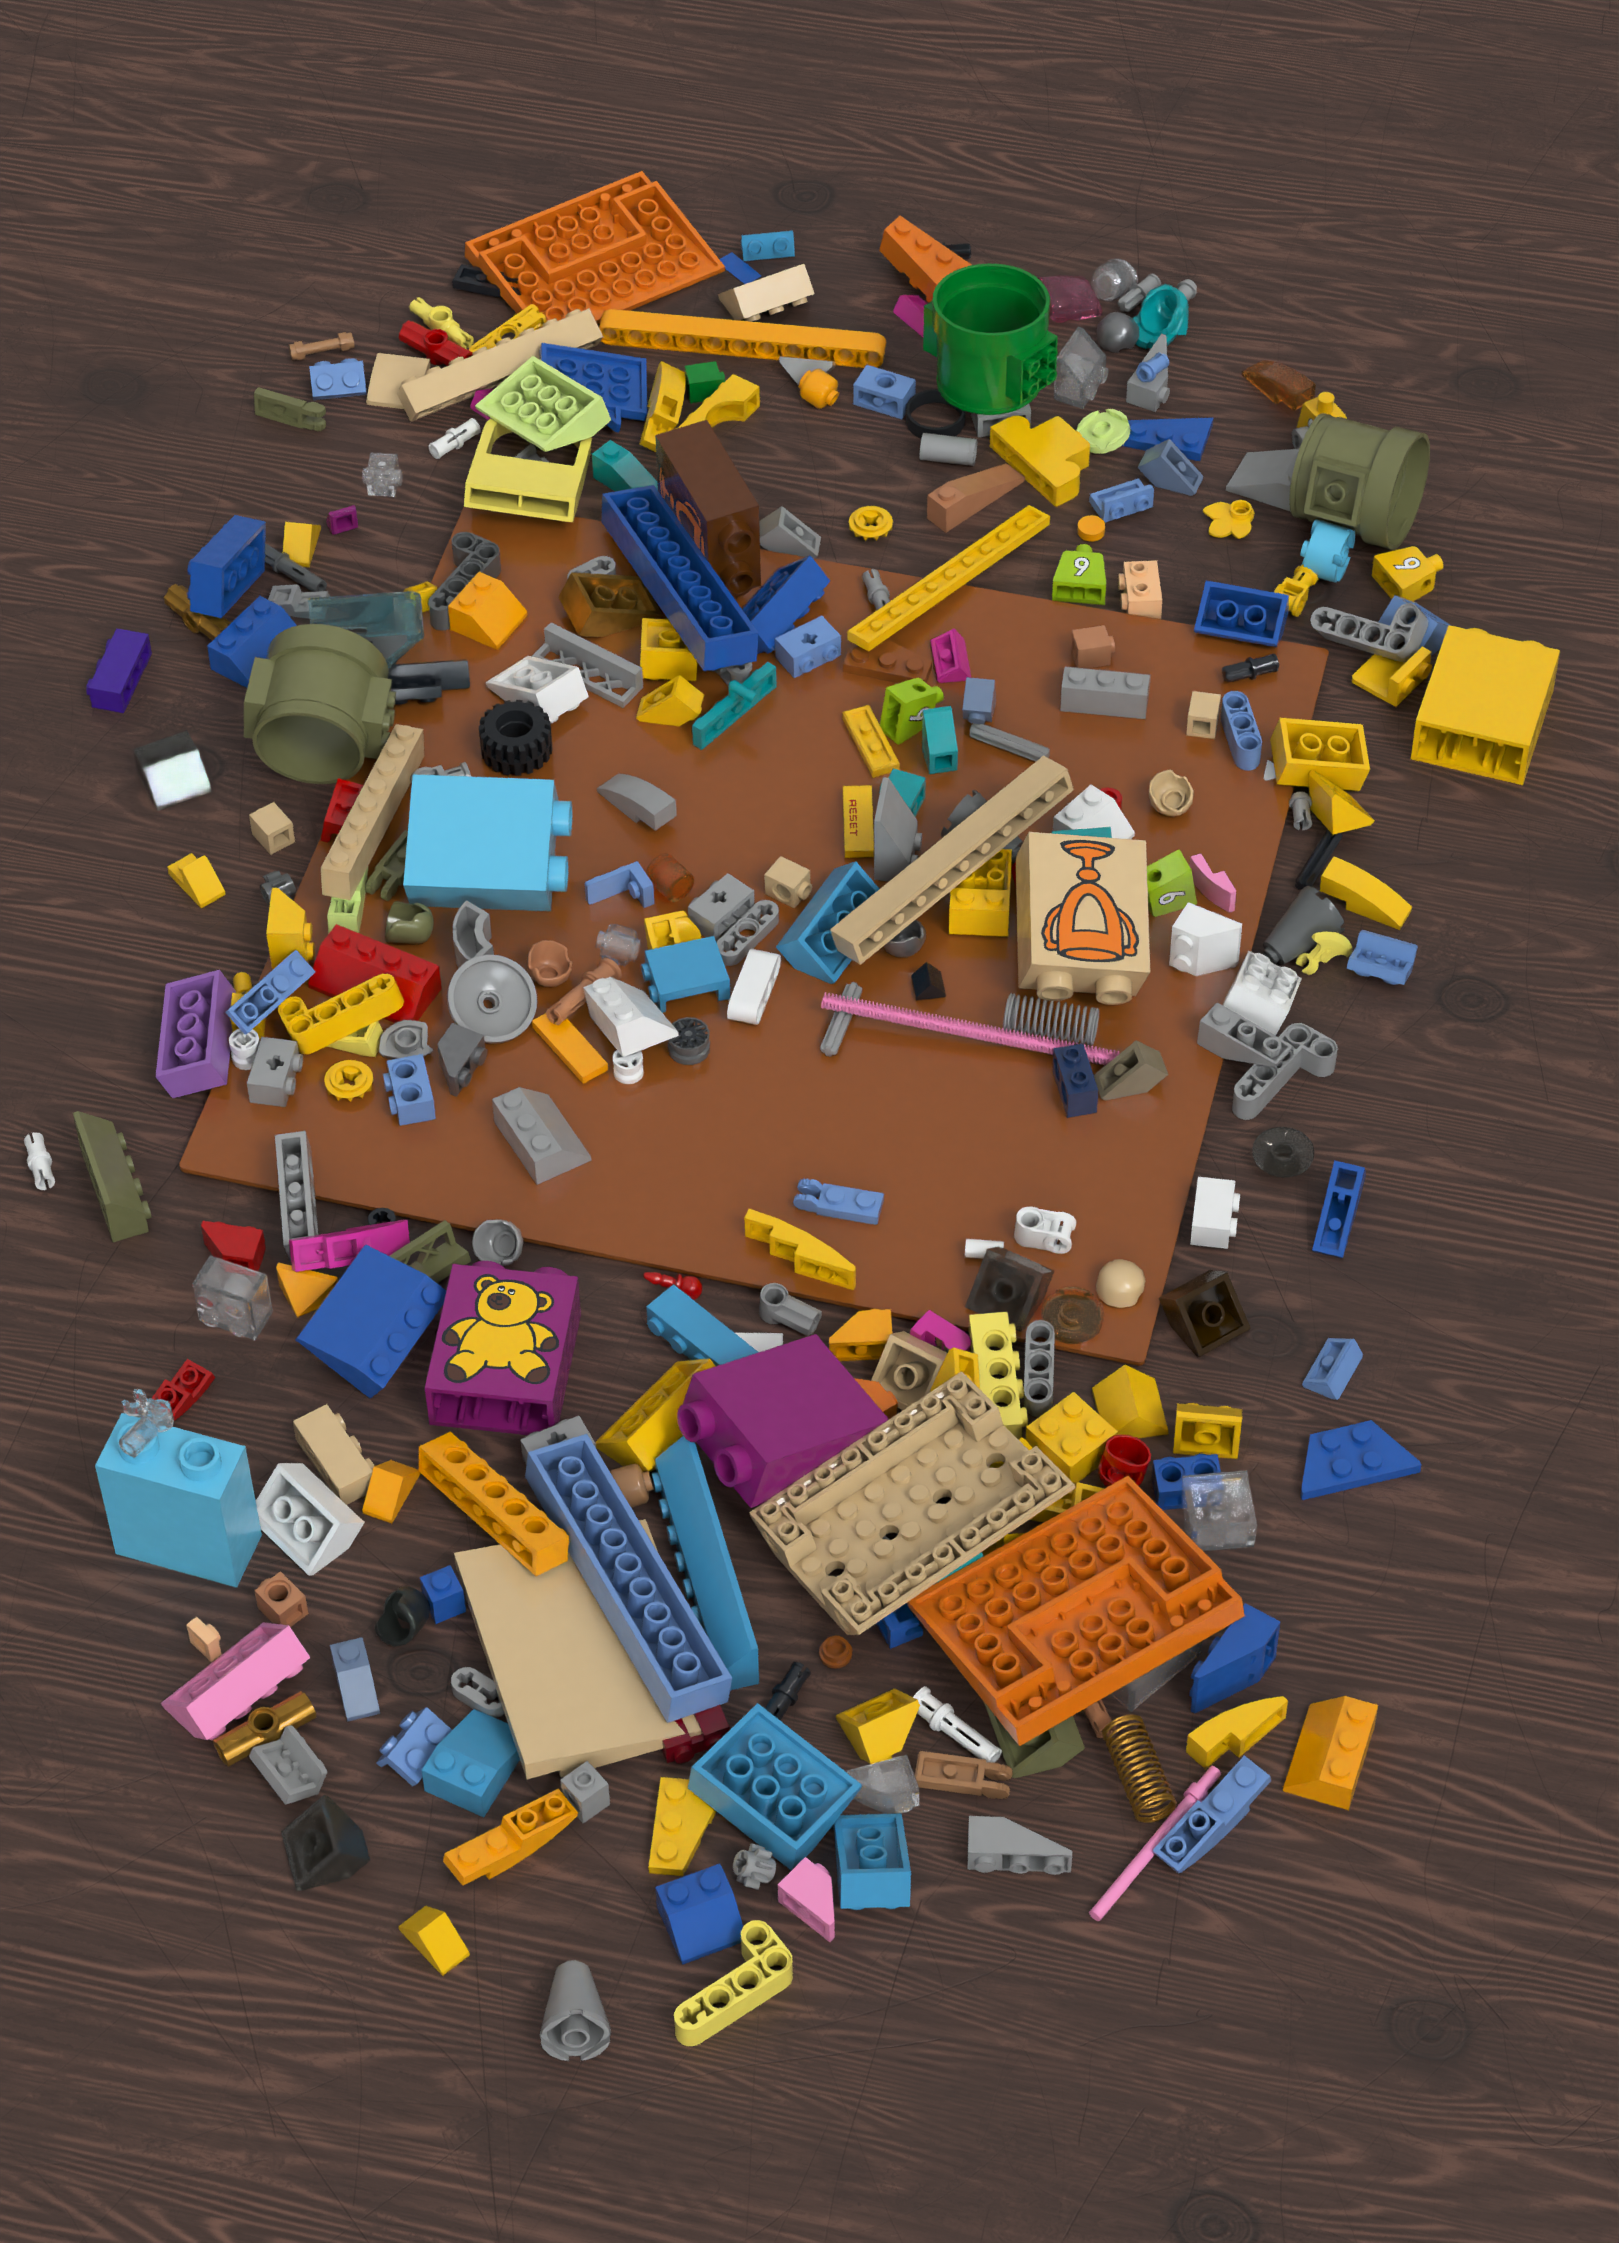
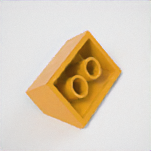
M1348 1696L1310 1704L1283 1791L1349 1810L1374 1731L1378 1705Z

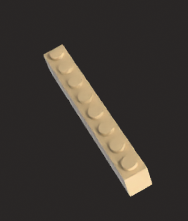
M580 309L573 310L562 320L551 319L545 322L540 329L534 331L533 328H529L521 332L518 338L513 340L510 337L504 338L491 349L482 347L473 352L471 357L466 359L463 356L455 358L449 362V366L444 368L436 366L426 371V375L422 377L411 376L403 380L397 395L410 421H415L471 398L477 390L497 387L532 356L540 359L541 343L586 350L597 346L603 335L590 309L580 311Z
M398 724L394 726L321 866L322 895L345 900L352 899L411 783V775L418 769L424 758L423 729Z

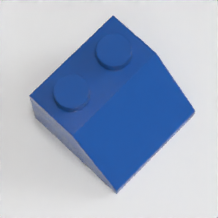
M721 1864L655 1887L657 1909L682 1965L741 1943L743 1923L734 1893Z

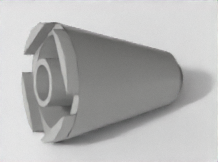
M570 1960L559 1965L555 1971L540 2029L541 2045L550 2056L560 2060L569 2061V2056L580 2055L581 2061L589 2060L600 2055L609 2046L611 2028L589 1967L585 1963Z

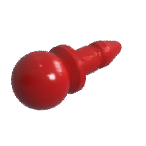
M646 1272L643 1274V1277L654 1285L670 1288L674 1284L693 1300L699 1298L702 1293V1283L694 1276L683 1278L681 1274H677L674 1279L672 1276L661 1275L658 1272Z

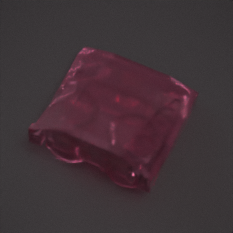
M1078 275L1037 277L1049 292L1050 317L1056 322H1066L1069 319L1079 321L1102 315L1099 300L1085 277Z

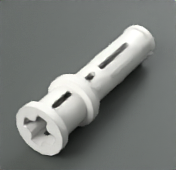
M922 1687L913 1696L920 1704L917 1714L930 1723L929 1726L932 1730H942L979 1759H986V1762L992 1763L999 1759L1002 1750L957 1717L949 1703L943 1704L930 1694L931 1690L928 1687ZM928 1705L929 1707H931L934 1710V1712L929 1710L926 1706ZM960 1731L964 1732V1733H965L966 1735H968L971 1739H973L975 1742H977L980 1746H976V1745H975L974 1743H972L969 1739H967L965 1736H963V1735L960 1733Z

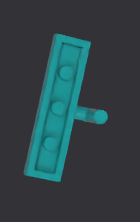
M767 662L761 668L753 671L750 677L742 684L736 680L730 681L728 685L729 695L715 703L710 711L703 717L696 719L692 725L693 745L703 750L777 687L776 666Z

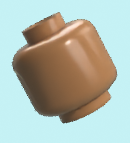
M630 1464L610 1471L631 1508L647 1503L649 1500L648 1491L654 1490L649 1471L642 1472L638 1464Z

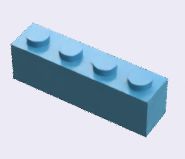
M674 1284L646 1306L647 1325L651 1332L656 1336L661 1335L677 1353H683L690 1360L710 1358L714 1365L718 1366L759 1353Z

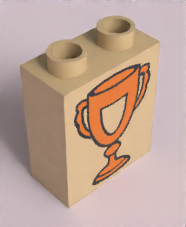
M1028 832L1016 855L1018 988L1037 989V996L1049 1001L1065 1000L1070 998L1073 992L1096 993V1000L1103 1004L1118 1005L1129 1002L1132 996L1137 995L1150 974L1146 840Z

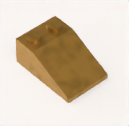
M571 572L558 596L578 636L604 637L642 625V618L661 619L663 616L653 596L639 576Z

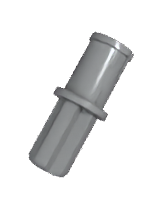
M1149 274L1139 284L1132 285L1130 291L1118 300L1120 310L1122 312H1129L1140 302L1142 303L1150 290L1161 285L1160 279L1155 274Z

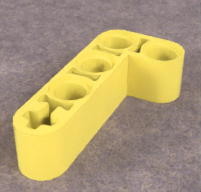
M760 1920L746 1923L741 1930L742 1956L746 1962L676 2008L674 2012L675 2036L682 2045L696 2046L791 1984L793 1979L792 1955L767 1923ZM754 1940H760L764 1943L760 1945H753L750 1942ZM780 1965L784 1967L782 1970L779 1971L770 1969L772 1966ZM745 1984L755 1985L752 1989H744L741 1986ZM717 2002H722L726 2004V2006L722 2008H716L712 2005Z

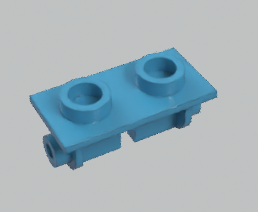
M793 230L741 235L743 261L795 256Z

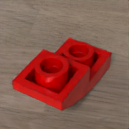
M187 1359L171 1382L166 1379L147 1403V1406L174 1422L203 1395L214 1381L215 1376L212 1372Z

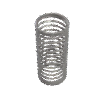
M1015 993L1009 994L1003 1020L1004 1031L1006 1028L1008 1032L1010 1029H1014L1015 1033L1020 1030L1023 1035L1027 1030V1033H1030V1035L1034 1032V1035L1037 1034L1038 1036L1040 1033L1041 1037H1045L1047 1033L1049 1039L1054 1035L1056 1040L1059 1036L1063 1041L1067 1037L1069 1042L1074 1037L1075 1043H1078L1080 1040L1083 1044L1085 1042L1090 1046L1094 1044L1099 1021L1098 1008L1091 1007L1088 1027L1083 1040L1087 1006L1083 1009L1078 1037L1077 1024L1080 1005L1077 1006L1075 1023L1070 1037V1024L1074 1008L1073 1003L1070 1005L1068 1023L1063 1036L1067 1003L1065 1002L1059 1031L1056 1036L1060 1001L1056 1005L1054 1024L1050 1033V1020L1054 1001L1051 1000L1047 1024L1043 1033V1021L1047 1006V1000L1045 999L1043 1001L1040 1024L1036 1033L1040 998L1036 1001L1034 1020L1030 1030V1017L1034 998H1030L1027 1021L1023 1029V1017L1027 1003V996H1024L1020 1021L1016 1029L1020 995L1018 994L1016 998Z

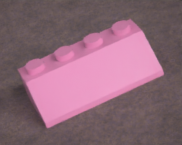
M263 1622L161 1702V1704L195 1738L213 1740L226 1731L225 1726L234 1718L240 1719L252 1710L251 1705L259 1698L264 1699L272 1695L278 1689L277 1684L284 1678H291L303 1669L302 1664L310 1659V1656L289 1625Z

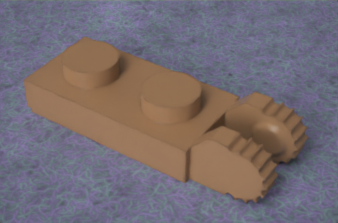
M920 1751L918 1753L914 1787L978 1796L983 1794L988 1798L1003 1800L1009 1796V1787L1004 1783L986 1781L984 1776L991 1780L1006 1781L1011 1779L1013 1770L1007 1765L986 1762V1759Z

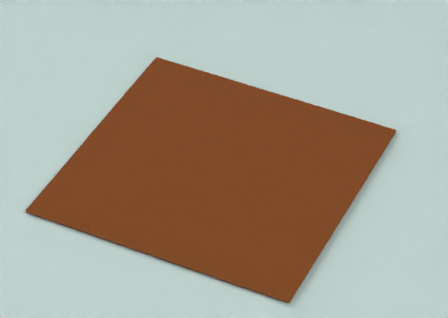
M463 507L431 583L437 586L438 589L457 568L453 561V536L460 532L473 533L498 545L500 549L501 573L496 579L506 585L527 610L528 616L500 648L496 650L450 629L436 630L430 624L429 610L417 613L407 636V642L404 644L396 664L466 659L469 665L470 687L442 690V697H438L433 702H420V699H410L408 703L395 704L393 727L390 726L387 732L391 734L396 724L423 729L424 758L418 769L442 765L445 771L466 762L471 777L554 780L558 800L572 801L571 836H556L555 856H568L567 891H552L551 911L482 909L490 915L492 937L489 942L493 945L494 955L504 956L515 961L528 973L527 958L533 944L542 940H552L567 948L568 958L572 961V971L566 982L556 987H544L533 981L537 993V1008L533 1020L545 1014L548 1008L580 984L582 976L586 972L597 968L598 963L603 958H610L617 963L622 973L620 981L644 991L650 998L648 986H651L650 981H644L641 971V964L645 963V951L648 950L644 919L682 910L688 917V906L691 901L705 893L713 882L719 881L729 873L754 890V904L761 900H770L775 902L779 908V923L753 948L781 955L779 973L758 1025L728 1019L727 1010L730 999L718 1001L715 991L667 1001L666 1012H663V1014L671 1024L678 1019L691 1017L702 1020L708 1026L710 1031L709 1055L698 1064H680L670 1057L668 1052L669 1041L666 1040L641 1050L644 1070L642 1079L634 1084H623L614 1077L613 1054L617 1049L591 1019L586 1001L574 1013L569 1015L567 1019L608 1063V1071L583 1084L532 1028L531 1022L527 1029L513 1040L497 1044L485 1043V1049H487L485 1062L481 1066L478 1065L475 1069L469 1085L463 1087L457 1097L453 1096L450 1093L440 1066L437 1044L452 1023L455 1024L448 1009L447 991L453 975L458 970L453 943V921L460 908L428 907L433 915L434 926L430 938L425 943L412 945L386 942L385 928L391 905L395 901L409 903L403 883L401 886H398L397 892L392 896V899L388 901L382 899L381 890L388 881L383 879L380 888L374 894L367 892L365 894L359 933L439 965L442 989L418 1020L427 1024V1045L433 1049L432 1053L424 1056V1061L434 1099L436 1119L399 1125L397 1114L391 1115L388 1097L393 1096L392 1091L386 1092L383 1074L388 1073L387 1060L392 1059L383 1057L379 1051L375 1057H368L326 1046L314 1053L302 1054L303 1066L301 1072H296L295 1075L296 1088L294 1095H289L286 1107L250 1103L247 1081L251 1069L241 1070L235 1067L231 1056L232 1051L230 1050L227 1085L211 1089L179 1163L180 1170L184 1173L279 1192L275 1135L306 1131L312 1151L315 1199L372 1211L377 1208H388L396 1216L436 1224L446 1220L450 1223L451 1227L475 1231L486 1220H506L512 1222L521 1231L523 1241L757 1289H762L770 1283H778L786 1287L788 1295L860 1310L891 1309V1316L919 1321L928 1310H931L964 1331H968L969 1315L1007 1312L1009 1324H1015L1016 1341L1026 1343V1330L1029 1324L1036 1320H1043L1044 1309L1053 1299L1062 1295L1075 1294L1086 1297L1096 1304L1102 1317L1100 1329L1092 1338L1083 1342L1068 1343L1055 1338V1349L1137 1366L1143 1365L1146 1361L1160 1307L1159 1297L1163 1296L1224 1061L1223 1058L1197 1044L1200 1020L1216 1003L1223 1005L1248 951L1252 952L1289 810V800L1293 795L1295 787L1292 785H1279L1276 778L1271 780L1264 779L1267 761L1269 760L1274 763L1270 739L1279 718L1312 720L1329 651L1321 647L1281 640L1277 647L1200 634L1194 632L1195 625L963 585L887 638L932 660V670L927 684L931 687L938 686L944 694L943 701L936 704L935 708L951 706L958 748L957 770L929 774L922 752V730L900 745H897L886 736L900 763V770L926 778V797L915 817L918 821L917 833H922V846L920 851L915 850V855L920 857L942 839L941 832L943 827L949 829L952 824L948 820L949 816L967 794L973 797L972 790L975 789L981 793L988 801L1036 762L970 737V727L973 723L963 719L962 711L966 681L939 683L937 681L930 640L955 628L965 640L971 678L995 680L996 706L992 722L985 721L984 724L1049 748V759L1068 769L1074 790L1018 835L1023 842L1028 832L1051 833L1053 831L1054 816L1089 785H1093L1098 789L1114 788L1122 795L1121 811L1135 832V836L1132 839L1146 840L1147 866L1179 849L1189 866L1191 856L1202 854L1212 873L1225 871L1236 890L1235 911L1227 912L1206 898L1194 885L1197 900L1196 906L1242 923L1239 963L1236 967L1194 976L1170 966L1172 926L1183 909L1157 917L1152 916L1148 909L1150 974L1137 995L1132 996L1129 1002L1118 1005L1098 1002L1096 1000V993L1073 992L1070 998L1059 1000L1060 1010L1056 1036L1059 1031L1065 1002L1067 1003L1063 1036L1068 1023L1070 1005L1072 1003L1074 1005L1070 1024V1037L1075 1023L1077 1006L1080 1005L1077 1037L1081 1027L1083 1009L1087 1006L1083 1040L1088 1027L1091 1007L1098 1008L1099 1021L1095 1041L1092 1045L1093 1049L1096 1046L1097 1050L1100 1047L1101 1050L1104 1048V1051L1108 1049L1109 1052L1111 1049L1112 1053L1115 1050V1054L1118 1051L1120 1054L1137 1040L1161 1053L1169 1074L1146 1093L1105 1101L1101 1099L1098 1091L1097 1113L1067 1118L1052 1072L1053 1055L1047 1052L1040 1053L1032 1049L1025 1050L1017 1046L1015 1048L1006 1044L1000 1045L991 1041L985 1042L984 1040L969 1038V1036L966 1038L965 1036L951 1035L943 1031L941 1033L932 1029L926 1030L917 1026L911 1027L906 1024H896L891 1021L867 1018L858 1014H853L836 1055L828 1057L820 1050V1046L835 1013L833 1010L821 1008L824 993L826 992V995L830 993V996L833 993L834 997L837 994L839 998L840 995L842 996L845 986L852 982H856L858 986L862 987L863 991L859 999L860 1002L863 999V1003L867 1000V1004L869 1001L871 1004L874 1002V1005L878 1002V1006L881 1003L882 1007L884 1004L885 1007L889 1005V1008L893 1005V1009L896 1006V1009L900 1007V1010L903 1007L904 1011L907 1008L908 1012L910 1009L911 1012L915 1010V1013L918 1010L919 1014L922 1011V1015L926 1012V1015L930 1013V1016L933 1014V1017L937 1014V1018L939 1015H941V1018L944 1016V1019L948 1017V1020L952 1017V1021L954 1018L956 1021L959 1019V1022L963 1020V1023L967 1020V1024L970 1021V1024L974 1022V1025L977 1022L978 1026L980 1023L981 1026L985 1024V1027L989 1025V1028L992 1025L993 1029L996 1026V1030L998 1027H1000V1030L1003 1028L1004 1013L1010 993H1015L1016 998L1018 994L1020 995L1016 1018L1017 1029L1023 998L1026 995L1027 1003L1023 1017V1029L1027 1021L1030 998L1033 997V1008L1030 1017L1031 1030L1036 1001L1039 997L1037 996V989L1018 988L1017 895L1012 872L1008 937L949 934V892L916 919L926 930L925 942L917 953L907 958L895 957L886 952L883 946L861 965L851 960L833 984L794 969L776 948L835 868L856 861L879 889L889 882L874 880V857L845 858L843 786L872 785L874 833V820L880 795V786L883 777L888 778L891 774L888 773L874 778L871 776L842 719V712L870 705L880 725L886 688L898 684L843 672V662L851 644L847 640L848 630L876 612L874 604L869 602L868 590L862 580V575L867 570L871 578H874L871 568L814 559L830 582L823 589L825 591L824 595L808 606L810 608L809 612L793 623L794 629L823 616L841 635V656L812 669L808 673L793 678L775 658V649L768 654L765 652L757 654V661L752 662L750 675L753 671L769 662L776 666L777 687L703 750L693 745L692 725L696 719L703 717L710 711L715 703L729 695V690L724 680L715 670L703 671L697 662L696 681H688L704 694L701 704L702 711L695 720L688 721L681 726L640 722L636 719L641 698L670 681L667 679L650 680L643 678V688L624 708L587 690L589 697L580 702L579 707L566 711L558 716L557 721L551 723L553 750L548 762H543L542 768L539 770L535 768L533 773L530 774L525 772L521 773V776H515L514 773L504 775L503 771L496 772L492 770V766L488 767L481 755L480 719L485 717L484 713L488 709L493 710V705L497 703L500 705L504 704V700L490 690L486 682L527 656L532 657L545 643L544 628L550 622L578 636L558 598L568 579L569 571L594 558L607 556L611 557L616 563V575H638L601 521L574 517L572 523ZM760 549L761 586L753 588L745 595L734 597V599L743 608L778 568L805 557ZM877 570L883 585L890 592V601L923 579L922 577ZM659 607V609H660V611H661V613H662V615H663V616L661 617V619H668V618L666 617V615L664 614V612H663V611L661 610V608ZM642 625L604 637L579 636L640 666ZM1105 625L1108 636H1113L1115 653H1111V664L1090 669L1151 674L1146 719L1060 711L1064 667H1076L1071 652L1072 630ZM550 651L544 658L553 660L560 659V656ZM1273 653L1278 658L1279 671L1262 674L1256 676V679L1253 680L1250 677L1233 682H1226L1223 679L1222 668L1224 666L1245 662L1248 657L1255 659ZM577 664L572 665L578 667L579 670H583V668ZM601 676L588 677L594 683L606 681ZM623 687L611 689L612 692L620 696L627 692V689ZM1192 691L1221 694L1215 739L1186 735ZM1230 691H1239L1247 696L1262 739L1260 764L1253 770H1242L1236 766L1221 723L1222 698ZM365 757L361 769L354 776L346 780L364 785L377 759ZM1173 770L1176 775L1185 776L1194 790L1193 804L1187 812L1180 816L1171 817L1163 815L1154 809L1149 798V785L1157 773ZM618 773L640 778L663 790L676 800L677 816L655 831L642 820L635 823L597 792V788ZM410 783L368 865L367 881L375 871L376 865L404 830L408 831L412 783ZM336 833L332 834L328 843L319 840L293 900L305 910L307 923H312V940L310 942L315 943V959L309 960V965L312 968L320 945L328 935L327 914L331 904V897L322 895L321 866L338 836ZM780 856L810 870L812 890L805 900L802 899L795 908L765 894L764 874ZM636 861L639 862L654 884L655 904L646 908L642 906L638 898L634 899L631 896L629 890L591 905L586 901V881ZM617 926L623 928L624 930L621 931L619 929V931H617ZM632 929H633V931H631V934H630V931H629V933L627 934V936L629 937V940H628V938H627V941L630 943V945H629V944L626 942L625 935H626V932H627L628 930H632ZM744 929L740 934L749 937L754 935L755 931ZM616 933H618V935H617L613 940H611V941L609 942V940H610ZM616 948V949H620V950H622V951H610V950ZM270 955L259 981L272 971ZM747 955L738 964L725 966L730 979V998ZM928 962L941 971L946 997L916 1000L911 975L924 963ZM309 979L287 997H300L308 1010L332 998L308 988ZM1041 998L1036 1023V1033L1040 1024L1042 1006L1044 999ZM1047 1000L1046 1012L1043 1021V1033L1048 1019V1011L1051 1002L1049 1000ZM483 1001L486 1008H493L491 1001ZM1054 1001L1052 1016L1050 1020V1033L1052 1031V1027L1054 1024L1056 1005L1058 1001ZM277 1007L266 1016L264 1037L292 1041L278 1013ZM383 1018L378 1020L383 1032L395 1024ZM344 1060L363 1062L373 1073L374 1081L372 1082L371 1091L365 1092L363 1099L354 1097L351 1102L347 1098H342L338 1101L335 1095L328 1094L324 1078L328 1069ZM1090 1062L1093 1075L1104 1067L1099 1062L1098 1064ZM343 1076L344 1084L349 1083L350 1085H355L354 1081H349L348 1079H345V1077ZM518 1087L548 1094L590 1154L591 1161L536 1185L495 1124L492 1099ZM808 1178L809 1180H817L822 1185L826 1183L884 1193V1202L878 1224L874 1225L821 1216L815 1212L795 1208L796 1206L793 1204L794 1197L797 1194H803L797 1188L799 1180ZM1028 1206L1054 1212H1065L1072 1215L1076 1219V1227L1071 1232L1072 1247L1070 1251L1057 1254L1047 1250L1020 1246L1014 1239L1018 1211ZM748 1209L789 1223L811 1234L837 1251L856 1267V1286L854 1290L795 1273L793 1261L770 1255V1245L768 1243L745 1237L744 1218ZM966 1239L1004 1241L1003 1260L965 1257ZM1124 1259L1135 1263L1143 1270L1146 1281L1144 1291L1139 1296L1135 1305L1118 1308L1109 1306L1099 1299L1096 1292L1098 1275L1103 1266L1109 1261ZM1038 1337L1034 1341L1041 1343L1047 1341V1339Z

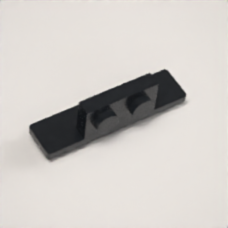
M466 659L388 665V679H392L391 691L396 692L395 704H405L410 699H420V702H433L438 697H442V690L470 687L469 665Z

